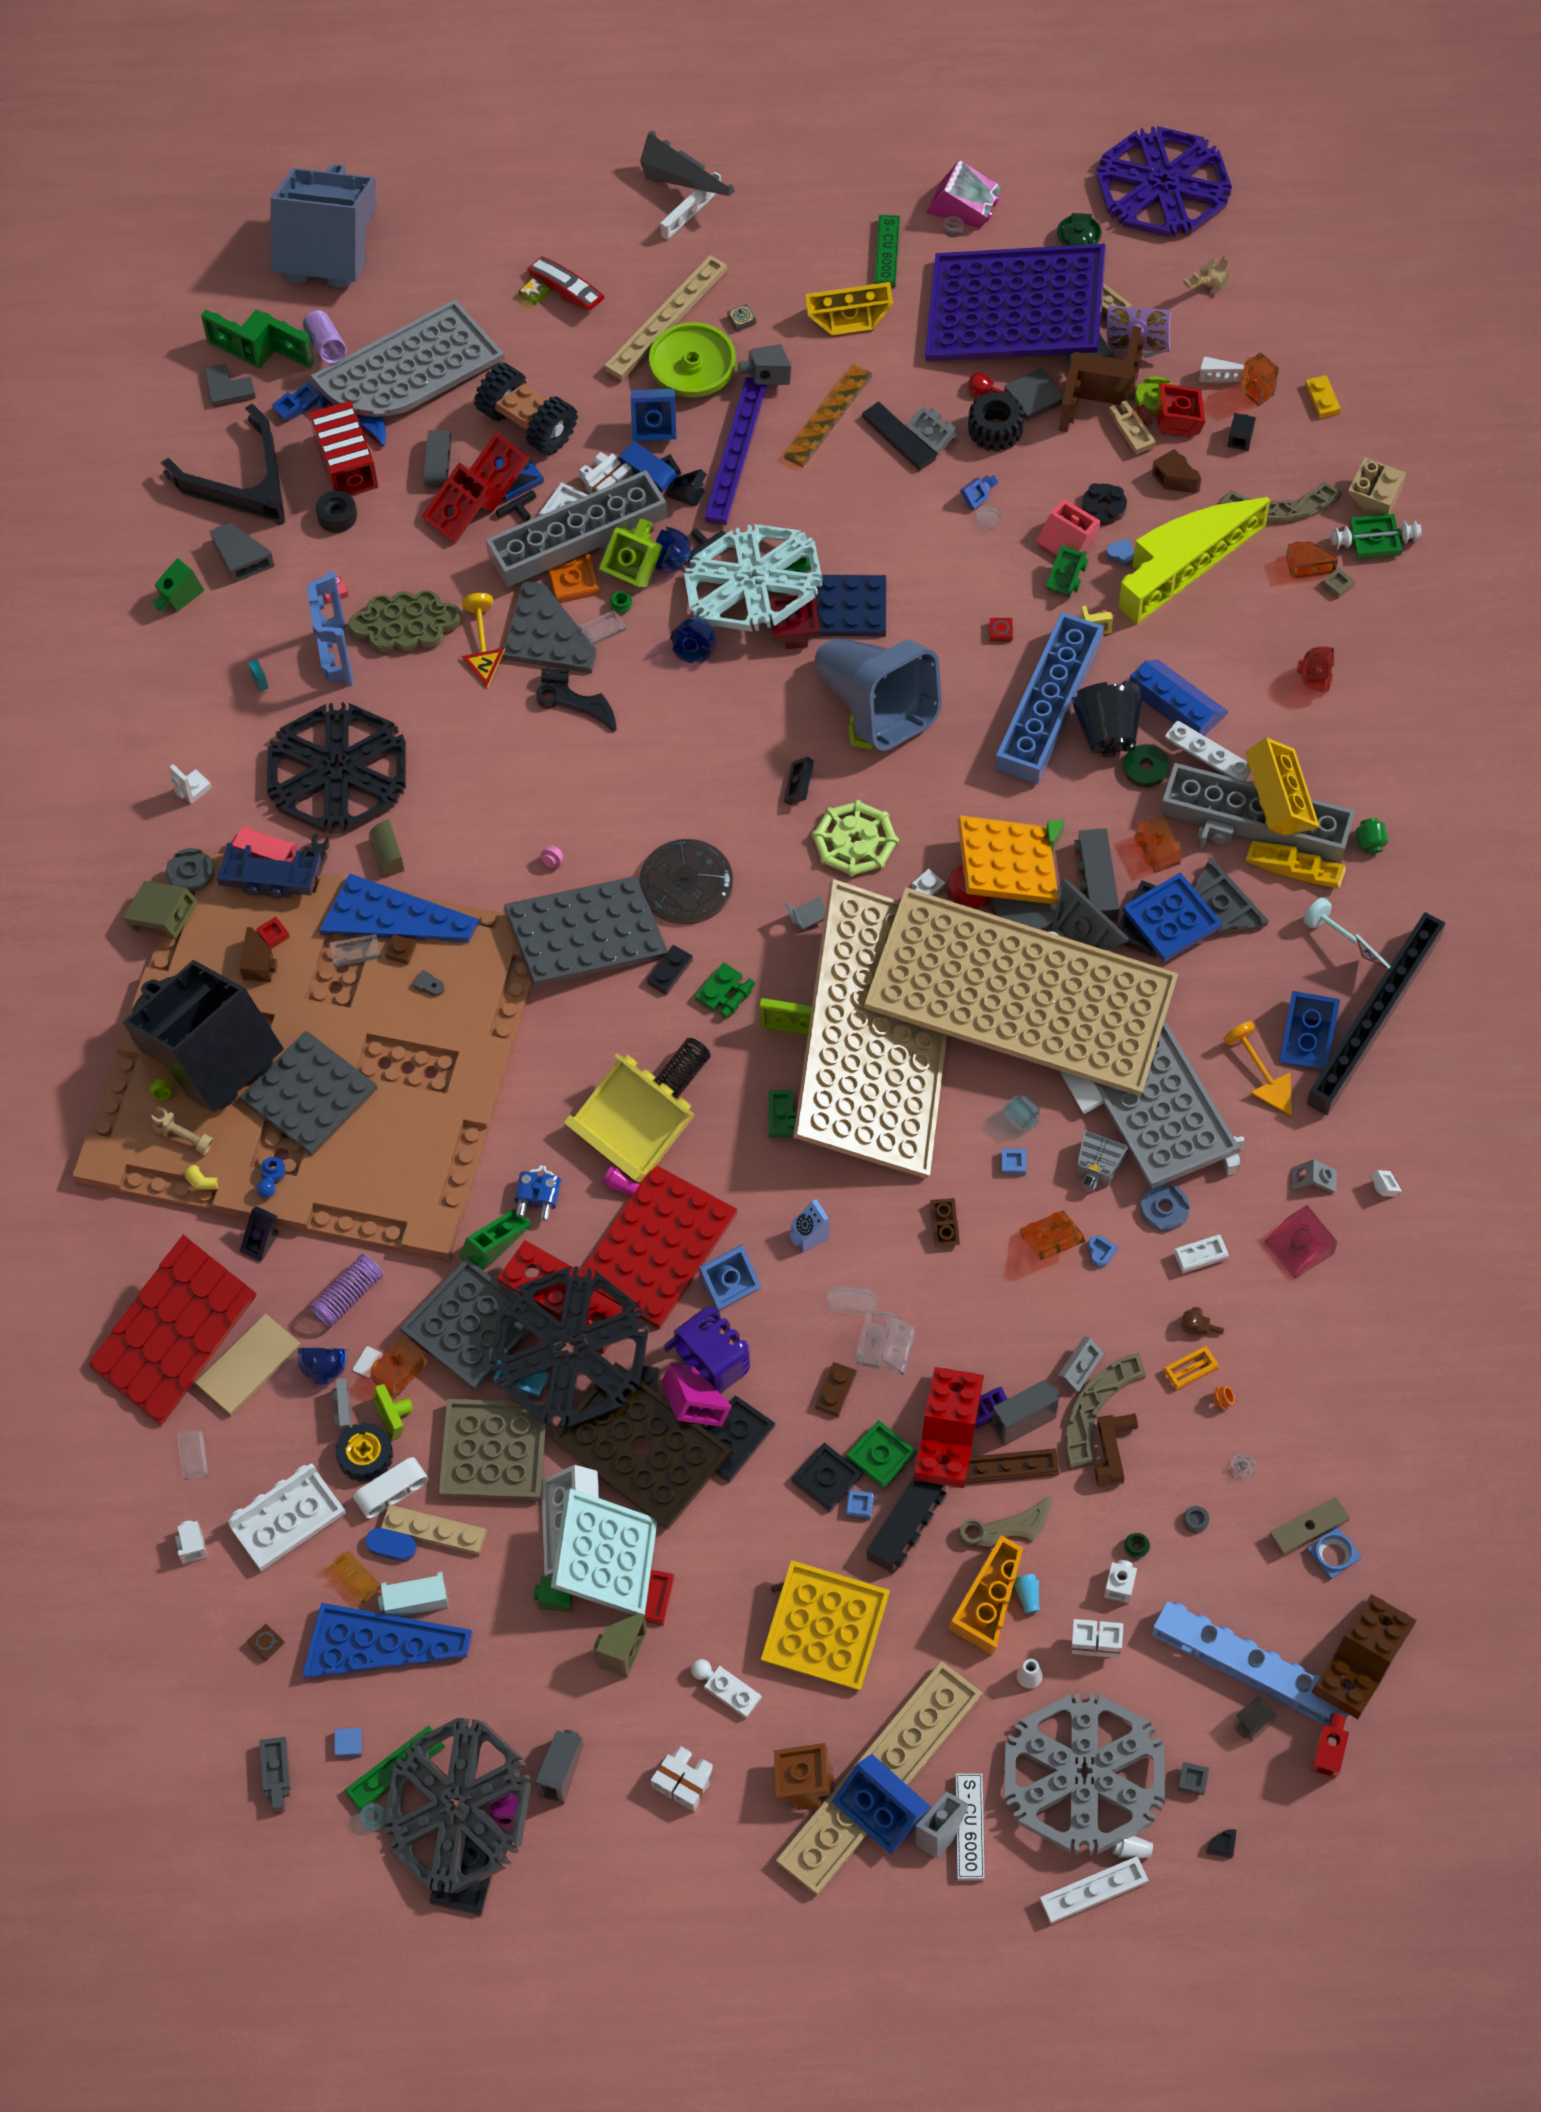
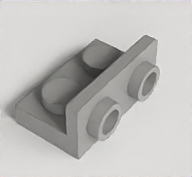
M922 406L906 426L940 454L953 438L957 441L960 437L955 433L957 429L950 422L946 421L944 424L939 420L942 416L933 408L929 411Z

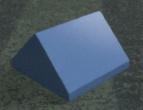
M742 1244L699 1267L700 1283L718 1310L761 1288Z

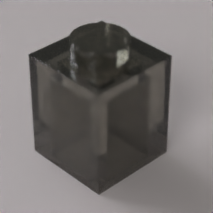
M1258 1695L1235 1716V1730L1241 1737H1247L1253 1742L1275 1722L1277 1714Z

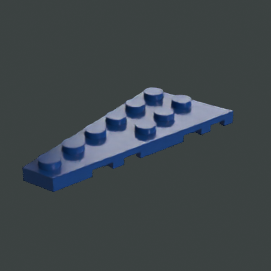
M321 1603L302 1677L303 1679L467 1658L473 1632L465 1628Z

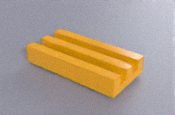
M1204 1346L1164 1367L1163 1373L1168 1376V1380L1173 1384L1174 1390L1178 1391L1219 1369V1364L1207 1346ZM1203 1355H1206V1358L1198 1361L1197 1363L1188 1366L1187 1368L1181 1370L1176 1374L1172 1373V1371L1188 1364L1189 1362ZM1208 1363H1211L1210 1365L1206 1366L1205 1368H1203V1369H1201V1370H1199V1371H1197V1372H1195V1373L1189 1375L1188 1377H1186V1378H1184V1379L1178 1381V1379L1184 1377L1185 1375H1187V1374H1189V1373H1191V1372H1193V1371H1195V1370H1197V1369L1203 1367L1204 1365H1206V1364H1208Z

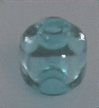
M1016 1095L1005 1104L1004 1116L1017 1131L1024 1129L1030 1131L1039 1123L1037 1118L1040 1110L1028 1096Z

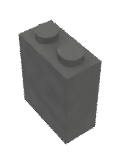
M1045 1379L993 1407L991 1426L1004 1446L1056 1419L1060 1398L1054 1385L1050 1386Z

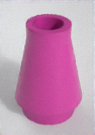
M613 1166L609 1168L602 1181L603 1184L607 1185L606 1188L631 1196L635 1194L640 1185L619 1167L615 1168Z

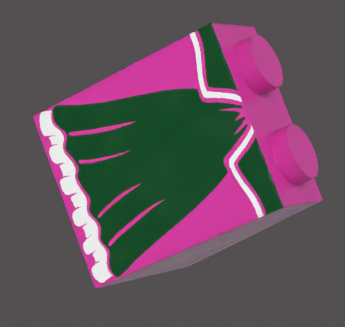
M958 160L941 180L927 212L978 228L983 222L987 223L993 214L991 208L992 206L995 207L1000 199L998 193L1002 186L961 160Z

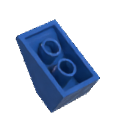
M1292 991L1279 1062L1324 1070L1330 1059L1340 999Z

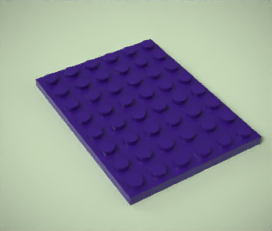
M1087 244L935 253L925 349L926 361L1098 352L1106 245Z

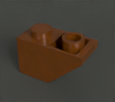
M1175 449L1153 461L1152 475L1164 489L1195 494L1200 491L1201 476L1199 472L1193 470L1186 458Z

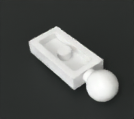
M704 1659L696 1660L691 1666V1673L694 1678L698 1680L706 1679L708 1681L704 1686L706 1691L745 1719L748 1718L762 1698L759 1693L721 1666L717 1668L715 1673L712 1671L710 1663Z

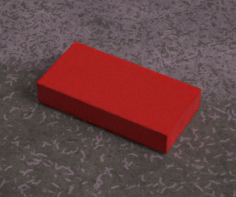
M651 1570L645 1609L646 1622L664 1625L674 1582V1574Z

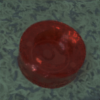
M1142 404L1136 407L1135 411L1146 427L1151 425L1152 419L1146 406Z

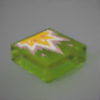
M535 278L530 279L519 290V295L535 306L549 294V288Z

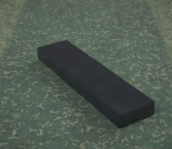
M879 401L862 412V418L919 471L936 460V454Z

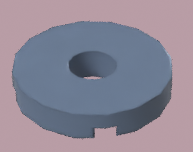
M1162 1184L1153 1189L1149 1188L1144 1193L1140 1204L1141 1215L1144 1221L1151 1228L1159 1231H1172L1181 1227L1189 1215V1200L1186 1194L1180 1188L1173 1185ZM1168 1203L1172 1209L1168 1212H1163L1159 1209L1158 1205Z

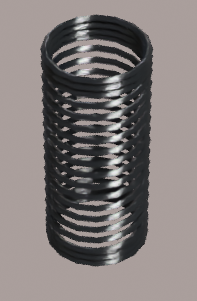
M687 1038L653 1081H656L658 1085L666 1083L674 1090L672 1096L676 1099L679 1098V1095L690 1084L689 1082H692V1079L695 1078L694 1076L700 1072L699 1070L705 1065L704 1063H707L711 1058L710 1051L700 1041L694 1038ZM687 1055L691 1056V1057H692L694 1060H696L698 1063L694 1062V1061H693L692 1059H690ZM685 1058L692 1062L695 1066L690 1064L687 1060H685ZM682 1061L687 1063L692 1069L686 1066ZM679 1064H681V1065L684 1066L686 1069H688V1070L690 1071V1073H689L688 1071H686L684 1068H682ZM675 1071H677L678 1073H680L684 1078H682L681 1076H679ZM672 1074L676 1075V1076H677L679 1079H681L683 1082H681L680 1080H678V1079H677L676 1077H674ZM671 1078H673L674 1080H676L680 1085H678L677 1083H675Z

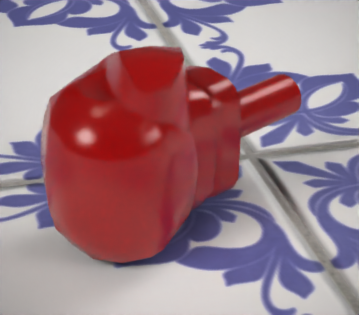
M979 372L973 374L967 384L968 389L971 391L970 394L975 398L983 393L988 395L990 391L994 393L1002 391L993 387L994 381Z

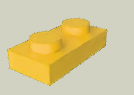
M1327 375L1307 379L1305 386L1318 418L1339 415L1341 408Z

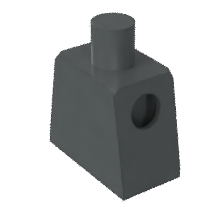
M782 344L749 350L748 360L738 361V373L750 374L755 384L790 385L791 364Z

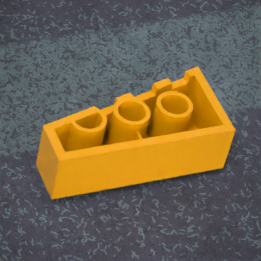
M1002 1535L947 1628L990 1655L997 1648L1024 1549Z

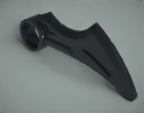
M549 683L543 684L537 689V703L541 707L549 709L559 704L596 718L613 732L617 730L614 713L602 693L594 696H582L573 692L567 685L555 686ZM546 692H551L554 697L546 700L542 698V695Z

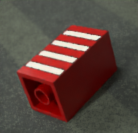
M352 401L338 403L334 406L309 412L314 440L333 491H343L351 496L378 488L374 461Z

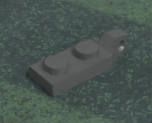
M286 1737L259 1740L262 1784L265 1798L272 1799L274 1813L285 1812L284 1797L290 1796L289 1790H291Z

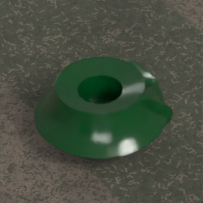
M1072 213L1071 216L1063 219L1057 227V237L1065 246L1097 244L1102 235L1101 227L1092 218V214Z

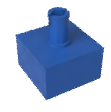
M675 389L631 390L633 441L677 439Z

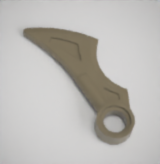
M1046 1497L1034 1507L1018 1515L984 1525L979 1520L968 1519L961 1525L959 1538L966 1546H982L986 1548H994L1001 1535L1006 1538L1022 1537L1032 1542L1046 1521L1051 1505V1497ZM969 1527H974L978 1529L979 1536L976 1539H970L966 1536L965 1530Z

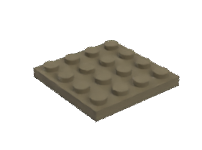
M447 1399L439 1497L541 1501L547 1414L543 1424L516 1401ZM534 1402V1403H535L536 1405L542 1406V1405L546 1404L547 1402Z

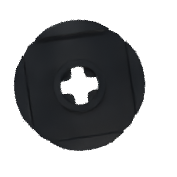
M1094 483L1089 486V489L1083 496L1082 510L1100 520V525L1113 524L1115 520L1121 519L1126 512L1127 499L1124 495V490L1119 486ZM1104 501L1108 502L1109 504H1107L1106 507H1102V504L1100 502Z

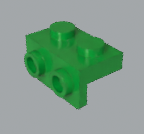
M1061 545L1045 588L1068 597L1071 596L1072 592L1077 593L1081 580L1077 578L1080 570L1085 572L1089 559L1085 558L1087 551L1079 552Z

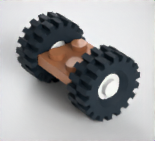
M506 362L498 363L497 367L494 365L491 368V372L488 371L485 374V379L482 378L480 381L482 383L481 386L477 387L476 391L478 394L474 397L476 400L474 405L477 410L494 421H500L506 417L526 430L528 434L526 435L527 442L545 455L555 454L558 448L561 449L564 442H568V437L570 434H573L574 430L572 429L577 424L575 421L578 419L576 408L557 396L550 397L549 399L526 384V377L523 373Z

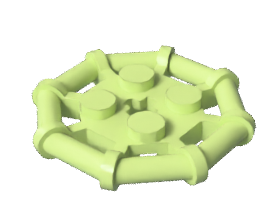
M861 800L835 808L829 807L825 810L824 817L816 830L812 831L811 835L820 854V862L824 866L829 865L849 874V877H854L856 874L874 869L881 870L885 867V862L894 847L899 844V838L894 833L889 819L890 814L887 811L877 810L862 803ZM855 812V816H846L843 820H841L838 817L841 815ZM860 812L876 820L873 822L860 817ZM832 821L836 825L832 833H825ZM881 825L886 837H879L877 828ZM858 836L861 841L856 840L852 843L850 837ZM825 842H831L834 847L832 852H828ZM878 846H884L879 856H876L874 853ZM837 857H840V858H842V859H844V860H846V861H849V862H850V865L847 864V863H845V862H842V861H840V860H838V859H836V858H837ZM865 858V860H870L868 862L855 865V863L859 862V859Z

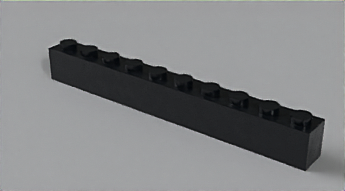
M1424 912L1391 963V967L1384 974L1311 1088L1307 1105L1328 1116L1442 937L1446 924L1444 921Z

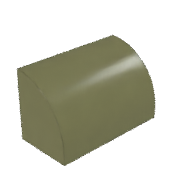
M389 819L375 825L369 833V840L382 877L404 871L402 857Z

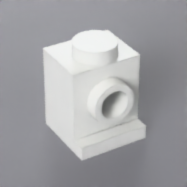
M198 1521L181 1522L178 1525L179 1535L175 1536L182 1564L207 1558L203 1534Z
M1118 1560L1117 1563L1112 1562L1104 1598L1129 1604L1137 1568L1132 1567L1133 1564L1126 1560ZM1117 1576L1125 1577L1126 1579L1119 1580Z

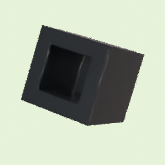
M1234 413L1227 447L1249 451L1256 417Z

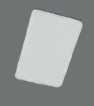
M366 1346L353 1367V1371L366 1378H370L384 1354Z

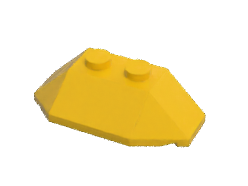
M890 282L805 294L808 317L831 336L874 330L893 305Z

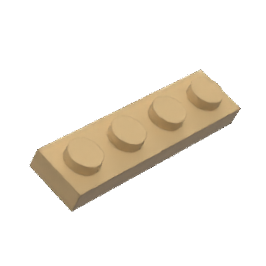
M393 1505L388 1506L381 1527L407 1534L415 1540L479 1556L487 1534L485 1528Z

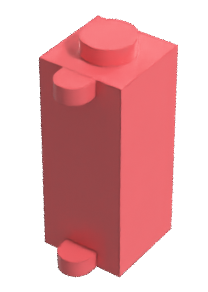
M247 826L241 827L239 833L235 834L232 839L234 849L245 850L246 845H251L253 858L293 862L295 858L297 843L283 841L251 830Z

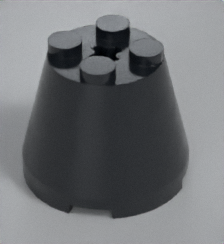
M1126 681L1122 683V686L1117 684L1108 685L1107 682H1102L1078 690L1077 696L1072 697L1073 708L1091 752L1102 753V757L1108 758L1115 756L1116 752L1134 751L1136 749L1142 701L1140 686Z

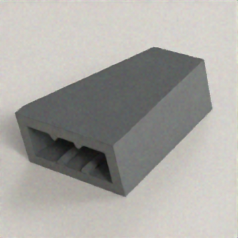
M229 523L219 526L210 531L213 545L233 583L275 567L270 550L233 524Z
M564 1730V1732L556 1731L535 1782L540 1798L565 1804L583 1748L582 1737H579L578 1733L571 1730Z

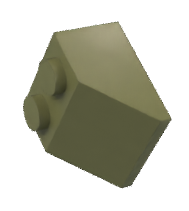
M639 1613L605 1628L603 1635L599 1634L597 1636L594 1649H596L595 1657H597L600 1668L628 1678L647 1633L645 1614Z

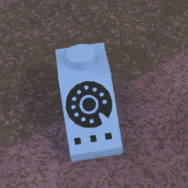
M817 1199L813 1200L791 1222V1233H789L793 1244L795 1246L799 1245L803 1252L829 1239V1218Z

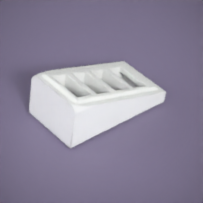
M1204 357L1199 382H1244L1247 366Z

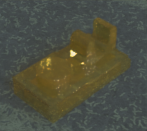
M348 1551L345 1554L341 1553L334 1559L335 1562L329 1567V1570L361 1604H364L381 1589L379 1582Z

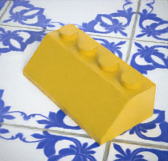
M1266 737L1246 750L1247 765L1254 778L1253 784L1260 797L1259 803L1264 810L1267 827L1271 831L1282 835L1319 828L1320 826L1295 749Z

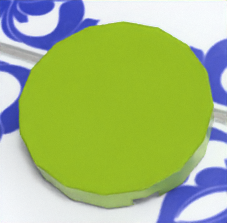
M1148 377L1136 386L1134 399L1135 404L1141 411L1144 412L1146 410L1150 415L1157 416L1159 383L1171 384L1170 380L1164 377Z

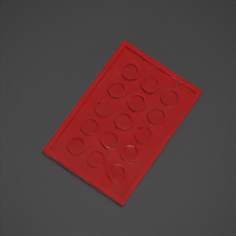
M656 1165L645 1176L635 1194L632 1195L581 1272L587 1274V1269L591 1268V1280H593L596 1270L641 1307L634 1309L631 1313L636 1310H642L643 1315L638 1317L660 1329L698 1273L699 1267L704 1264L736 1216L737 1209ZM601 1289L595 1290L596 1292L600 1293L601 1295H603V1296L607 1297L608 1299L614 1301L615 1303L621 1305V1304L618 1303L614 1298H612L609 1294H607L604 1290H601Z

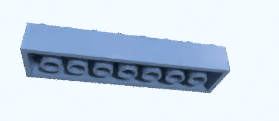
M1061 612L997 752L995 770L1039 784L1073 708L1072 697H1076L1077 691L1082 688L1102 643L1104 626Z

